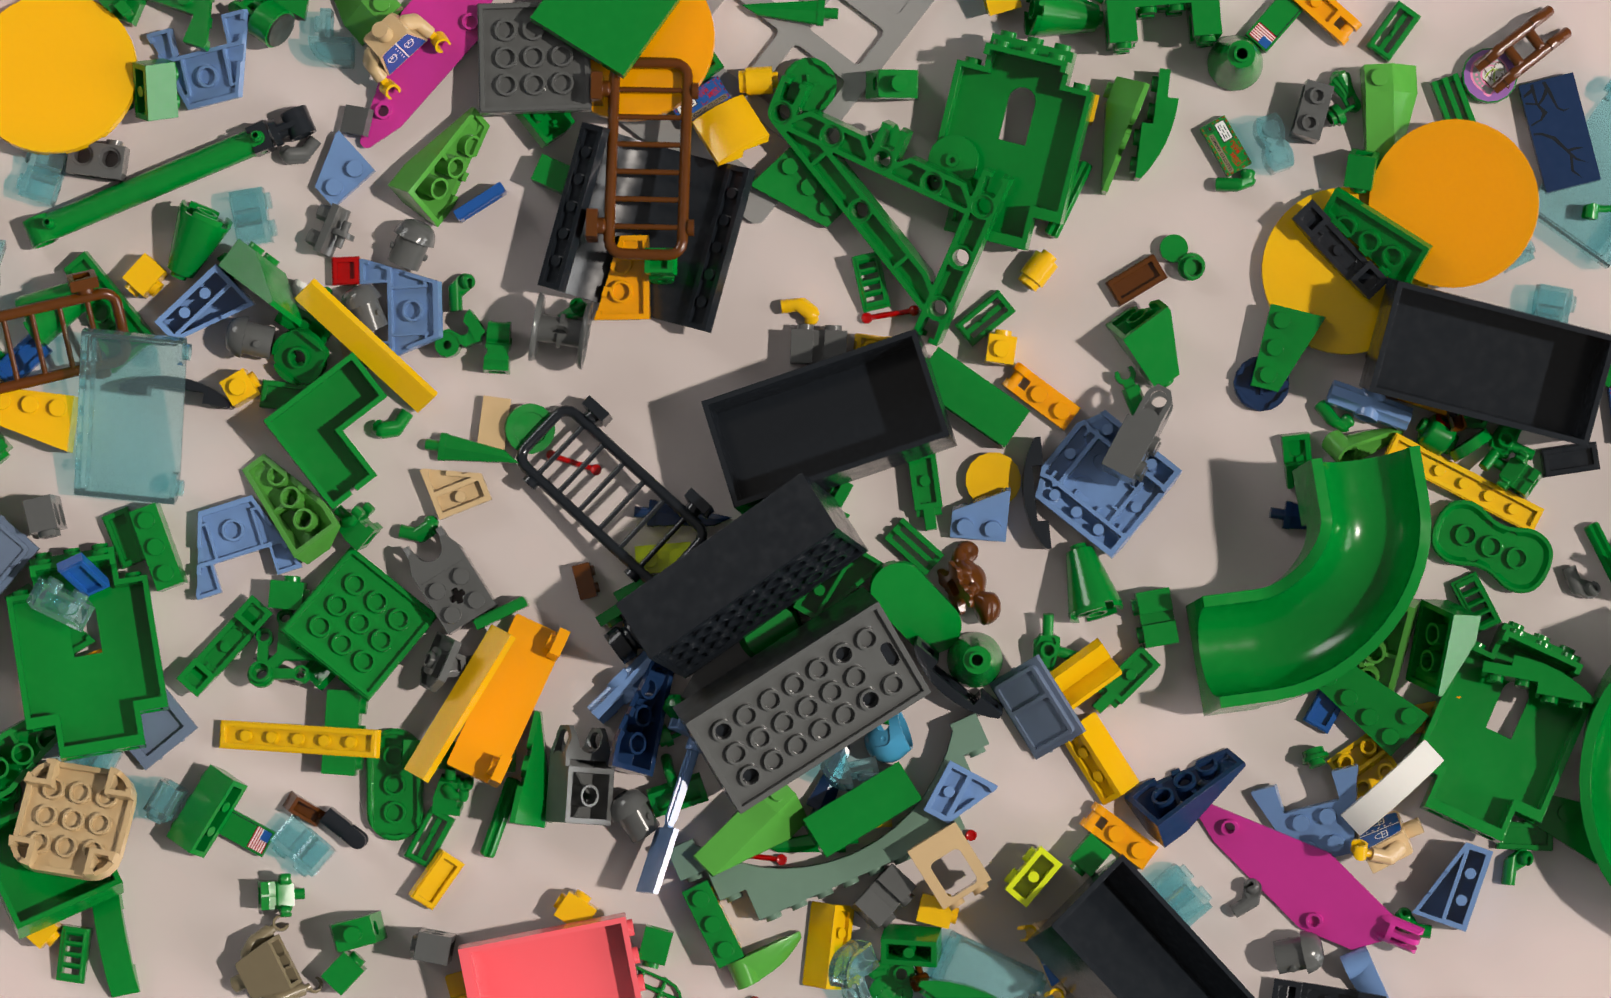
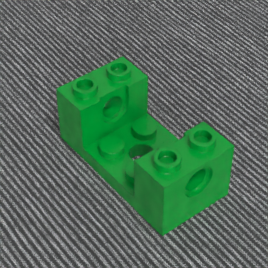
M1105 0L1102 6L1106 51H1113V55L1128 54L1130 49H1134L1135 43L1138 42L1136 15H1138V19H1151L1157 13H1165L1166 17L1181 16L1183 11H1186L1189 44H1196L1197 48L1213 46V43L1217 42L1222 35L1219 0Z

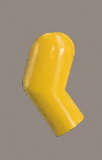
M806 298L781 300L782 314L798 312L804 317L806 324L815 325L819 321L818 315L820 312L818 308Z

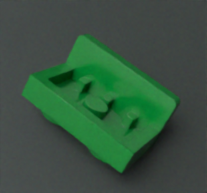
M571 113L515 114L542 149L563 136L575 123Z

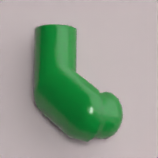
M467 273L460 274L449 284V312L463 311L462 297L474 287L475 278L473 275Z
M574 298L571 300L569 307L556 316L561 317V314H566V318L575 320L582 318L587 303L583 302L581 298Z
M430 515L425 517L424 522L417 527L401 524L398 538L420 543L425 542L437 533L436 528H438L439 520L435 516Z
M1519 849L1504 859L1501 884L1515 886L1516 872L1524 866H1530L1533 863L1534 856L1530 851Z
M1399 908L1395 916L1425 928L1423 935L1419 936L1430 939L1432 925L1417 923L1409 908Z

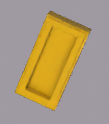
M440 848L409 891V896L433 910L465 864Z

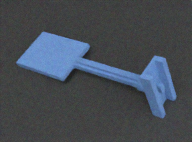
M671 718L668 729L689 737L685 747L687 751L665 815V824L663 827H658L655 830L636 888V892L659 893L679 829L673 828L678 819L698 755L701 754L680 719Z

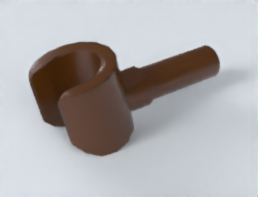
M1464 415L1447 416L1451 432H1459L1467 428Z
M914 966L916 975L910 977V985L914 992H918L922 989L918 986V981L929 978V975L923 972L922 967Z

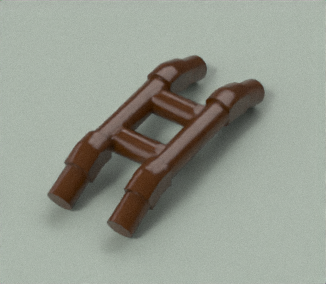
M1551 6L1544 7L1473 63L1478 71L1481 72L1502 54H1505L1514 65L1512 69L1491 84V87L1497 94L1571 37V30L1564 27L1544 43L1534 29L1554 14V9ZM1526 37L1535 51L1523 59L1513 46Z

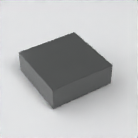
M346 104L340 132L368 137L374 110Z

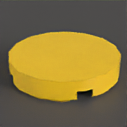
M989 452L978 456L970 464L966 472L965 485L973 500L984 495L988 497L1002 491L1001 489L1006 487L1011 488L1010 501H1012L1020 489L1021 475L1018 466L1010 457L1001 453Z

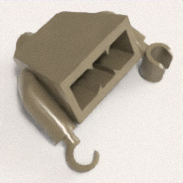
M280 915L275 916L270 926L265 925L250 935L240 952L241 960L235 963L239 974L230 979L231 986L235 992L247 989L251 998H300L307 994L306 991L318 993L322 990L323 981L318 976L315 977L319 982V987L316 990H313L309 983L305 985L302 983L303 981L280 935L274 936L276 931L283 932L289 927V924L284 928L276 926L275 922L281 918Z

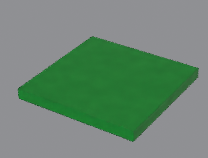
M542 0L530 17V21L624 79L680 0Z
M351 546L283 626L280 633L369 702L438 617L432 610Z

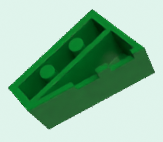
M865 553L796 601L793 608L812 619L847 597L884 563Z

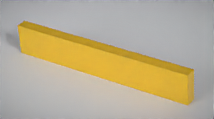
M315 278L296 295L294 299L417 413L437 395L438 392Z
M1394 433L1384 455L1408 447L1420 446L1426 481L1463 500L1478 504L1486 512L1517 528L1535 529L1544 511L1543 508L1508 490L1503 491L1495 483L1441 455L1430 452L1423 446L1398 433Z
M491 624L404 770L429 783L516 638L513 635Z
M221 720L219 748L380 758L381 730Z

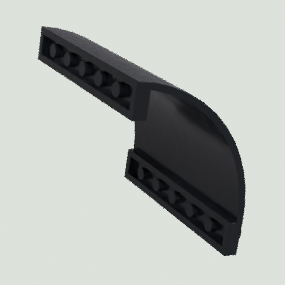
M582 122L537 285L600 303L613 256L604 247L603 234H599L598 243H587L585 236L586 208L598 209L599 217H604L606 148L610 129ZM618 134V141L644 142ZM618 147L617 168L679 170L680 152L669 148ZM691 155L689 219H694V236H688L687 248L677 258V276H675L674 283L654 284L650 282L651 318L711 333L755 176V170L727 163L717 166L714 160ZM617 174L616 196L678 197L679 175ZM616 201L615 223L677 225L678 203ZM615 229L616 245L618 244L619 237L622 235H649V248H673L677 242V230Z

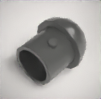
M405 219L394 230L398 235L395 242L391 241L390 248L392 249L388 260L401 267L418 272L422 262H425L428 258V255H426L428 247L434 248L435 233L424 222L416 219Z
M360 284L343 294L341 303L372 332L388 324L378 300L382 295L371 284Z
M249 316L234 318L227 327L225 336L226 349L241 358L242 354L269 359L276 327L249 322Z
M638 789L623 791L613 799L611 805L613 823L619 822L633 843L644 839L660 826V823L646 804L649 798Z
M1300 931L1299 937L1273 941L1279 974L1305 969L1310 974L1323 965V946L1320 938L1315 933Z

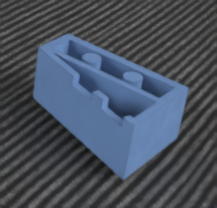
M216 263L154 322L175 342L256 303Z
M1466 842L1412 913L1466 932L1493 851Z

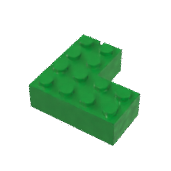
M352 352L263 420L265 426L323 500L329 505L331 510L353 495L350 491L352 487L355 491H358L377 476L343 430L379 404L387 395Z
M19 811L0 819V900L19 940L124 893L123 881L117 870L102 880L87 881L38 873L26 869L13 856L11 847L8 845L9 835L14 833Z

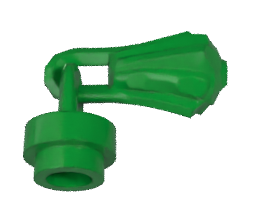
M1336 70L1330 76L1329 85L1334 86V91L1341 98L1346 108L1342 109L1337 103L1329 107L1326 118L1333 127L1347 123L1345 113L1348 111L1356 113L1361 109V101L1353 88L1350 73L1345 70ZM1352 96L1355 103L1350 105L1347 99Z
M678 694L669 695L665 700L663 710L670 718L679 719L672 707L685 700V698ZM663 725L660 739L661 748L673 746V739L682 734L675 733L671 735L673 730Z

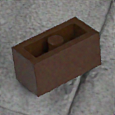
M590 562L572 566L580 600L597 597L600 588L598 582H594L593 576L596 575L594 565L590 566Z

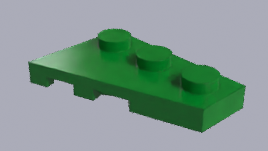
M791 147L753 181L751 186L825 228L843 213Z

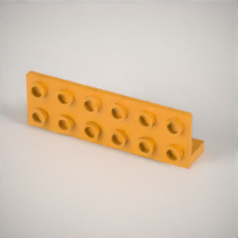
M520 614L515 615L507 632L516 639L467 718L447 760L448 766L495 788H498L507 772L516 746L552 668L560 657L571 633L561 627L556 632Z

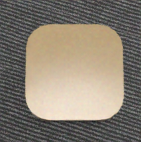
M48 758L46 762L38 765L32 772L28 771L23 780L27 785L13 835H9L8 845L11 847L13 856L26 869L38 873L87 881L102 880L109 877L118 869L123 859L137 804V792L134 784L119 769L113 767L105 769L60 762L57 758Z

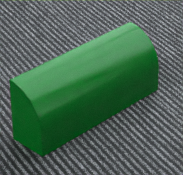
M938 347L931 356L930 362L945 408L1004 449L1030 410Z
M898 761L804 818L802 825L818 850L827 858L918 803L922 798Z

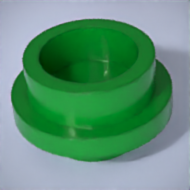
M1186 253L1178 261V272L1186 280H1196L1205 271V261L1197 253Z
M1323 746L1308 749L1302 752V764L1309 765L1310 769L1320 767L1326 764L1325 759L1329 757V753L1324 750Z

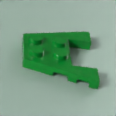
M127 0L126 3L136 13L128 21L118 10L113 12L120 22L135 27L147 1L191 15L193 18L183 38V42L186 45L206 52L210 49V41L208 40L209 29H212L213 19L211 18L212 2H215V0Z

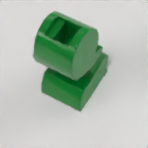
M645 248V249H672V248ZM677 258L668 261L644 260V273L649 275V282L654 284L674 283L675 276H677Z
M469 309L464 315L463 322L468 327V332L465 335H460L457 332L446 329L443 331V338L435 341V349L441 356L453 358L460 353L462 345L470 348L475 344L483 342L487 330L472 310Z
M488 321L485 344L487 352L483 363L484 373L510 375L508 352L512 347L511 322Z

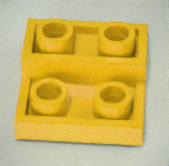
M743 94L715 106L692 121V127L717 166L742 158L744 150L761 145L769 140V133Z
M1364 734L1327 760L1332 770L1358 764L1357 799L1364 796L1398 765L1392 756L1385 752L1367 734Z

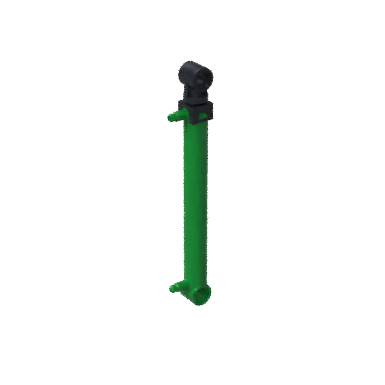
M301 105L285 111L280 115L282 121L276 123L274 118L267 121L268 126L264 121L246 127L243 132L49 213L38 214L23 221L22 224L32 248L39 249L45 247L63 236L240 162L277 150L275 143L278 147L284 145L283 139L288 136L290 141L294 142L314 134L317 130L307 106Z

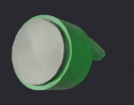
M234 0L228 5L229 12L248 9L249 34L270 48L285 42L293 30L294 14L275 0Z

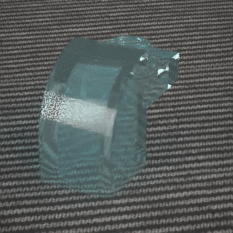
M320 8V16H315V32H319V36L308 35L311 51L318 60L329 67L354 69L355 40L353 37H334V11L331 8Z
M845 748L820 763L826 781L834 788L842 791L854 789V779L867 781L880 773L876 756L848 762Z
M851 939L835 952L830 961L828 970L830 986L841 987L843 998H872L864 977L878 968L879 963L870 941Z

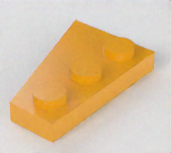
M622 235L619 237L617 246L619 248L632 249L649 248V235ZM613 257L594 320L650 319L649 275L644 273V260H623Z

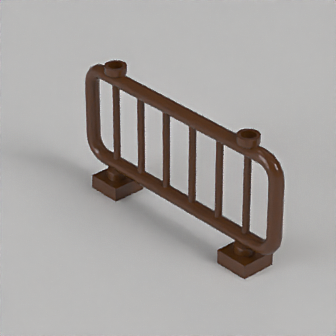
M639 57L632 68L677 69L682 74V88L620 87V77L610 71L609 81H604L602 71H591L592 106H603L604 97H608L607 128L610 129L606 148L604 217H599L598 209L586 208L585 236L587 243H598L599 234H603L604 247L614 258L623 260H674L680 257L686 250L688 236H694V219H689L692 101L699 98V83L693 82L692 69L688 63L678 58ZM620 92L681 93V115L619 114ZM619 119L681 121L680 142L618 141ZM618 147L680 148L679 170L617 168ZM617 174L679 175L678 197L616 196ZM616 201L678 203L677 225L615 223ZM615 229L677 230V242L672 249L619 248L615 244Z
M94 269L66 275L71 293L76 294L0 311V322L14 380L0 383V394L90 373H95V377L98 379L106 378L112 375L111 368L121 366L129 359L132 352V344L122 300L115 291L108 288H98L99 282ZM100 299H106L111 303L121 346L118 355L105 359L102 357L90 303ZM85 303L97 360L75 365L63 308ZM57 309L70 367L48 372L35 314ZM29 316L42 373L20 378L7 321Z

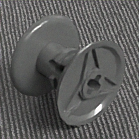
M540 292L532 323L528 360L532 361L535 359L540 342L556 344V348L559 349L561 345L578 348L576 365L582 370L589 342L594 302L590 301L587 303L582 321L566 318V314H561V317L546 315V298Z

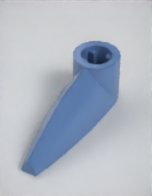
M1366 946L1340 956L1345 971L1357 991L1383 995L1389 998Z

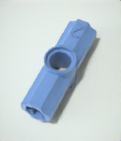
M1337 380L1332 382L1326 397V404L1351 412L1355 418L1374 424L1378 422L1403 432L1406 431L1413 415V408L1386 399L1385 395L1370 392L1364 388L1359 389Z
M645 651L630 666L623 668L607 684L608 687L587 706L602 724L614 716L624 704L627 705L633 699L652 661Z

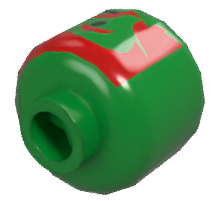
M1434 414L1429 418L1423 417L1415 429L1418 432L1417 443L1436 455L1450 453L1459 439L1457 432L1450 431L1448 420L1439 414Z

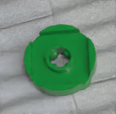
M297 327L287 331L277 338L272 347L275 371L288 383L297 385L299 383H311L325 371L327 359L329 358V349L324 345L320 337L310 330ZM294 351L303 352L305 361L297 362L295 360L297 355Z

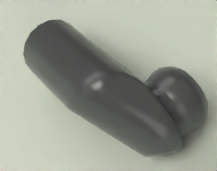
M310 135L302 147L285 145L280 149L279 155L287 164H304L309 161L321 143Z
M1576 565L1562 570L1569 589L1574 595L1585 599H1592L1599 595L1601 591L1600 585L1595 581L1590 582L1581 579Z
M1249 878L1245 881L1242 899L1230 905L1237 918L1259 905L1262 886L1254 878Z

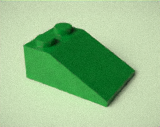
M238 239L219 266L269 305L300 326L303 321L286 273L277 267L280 262L267 252L262 256L265 251L251 241L247 245Z
M1421 599L1405 680L1437 696H1443L1476 643L1481 615L1449 600Z

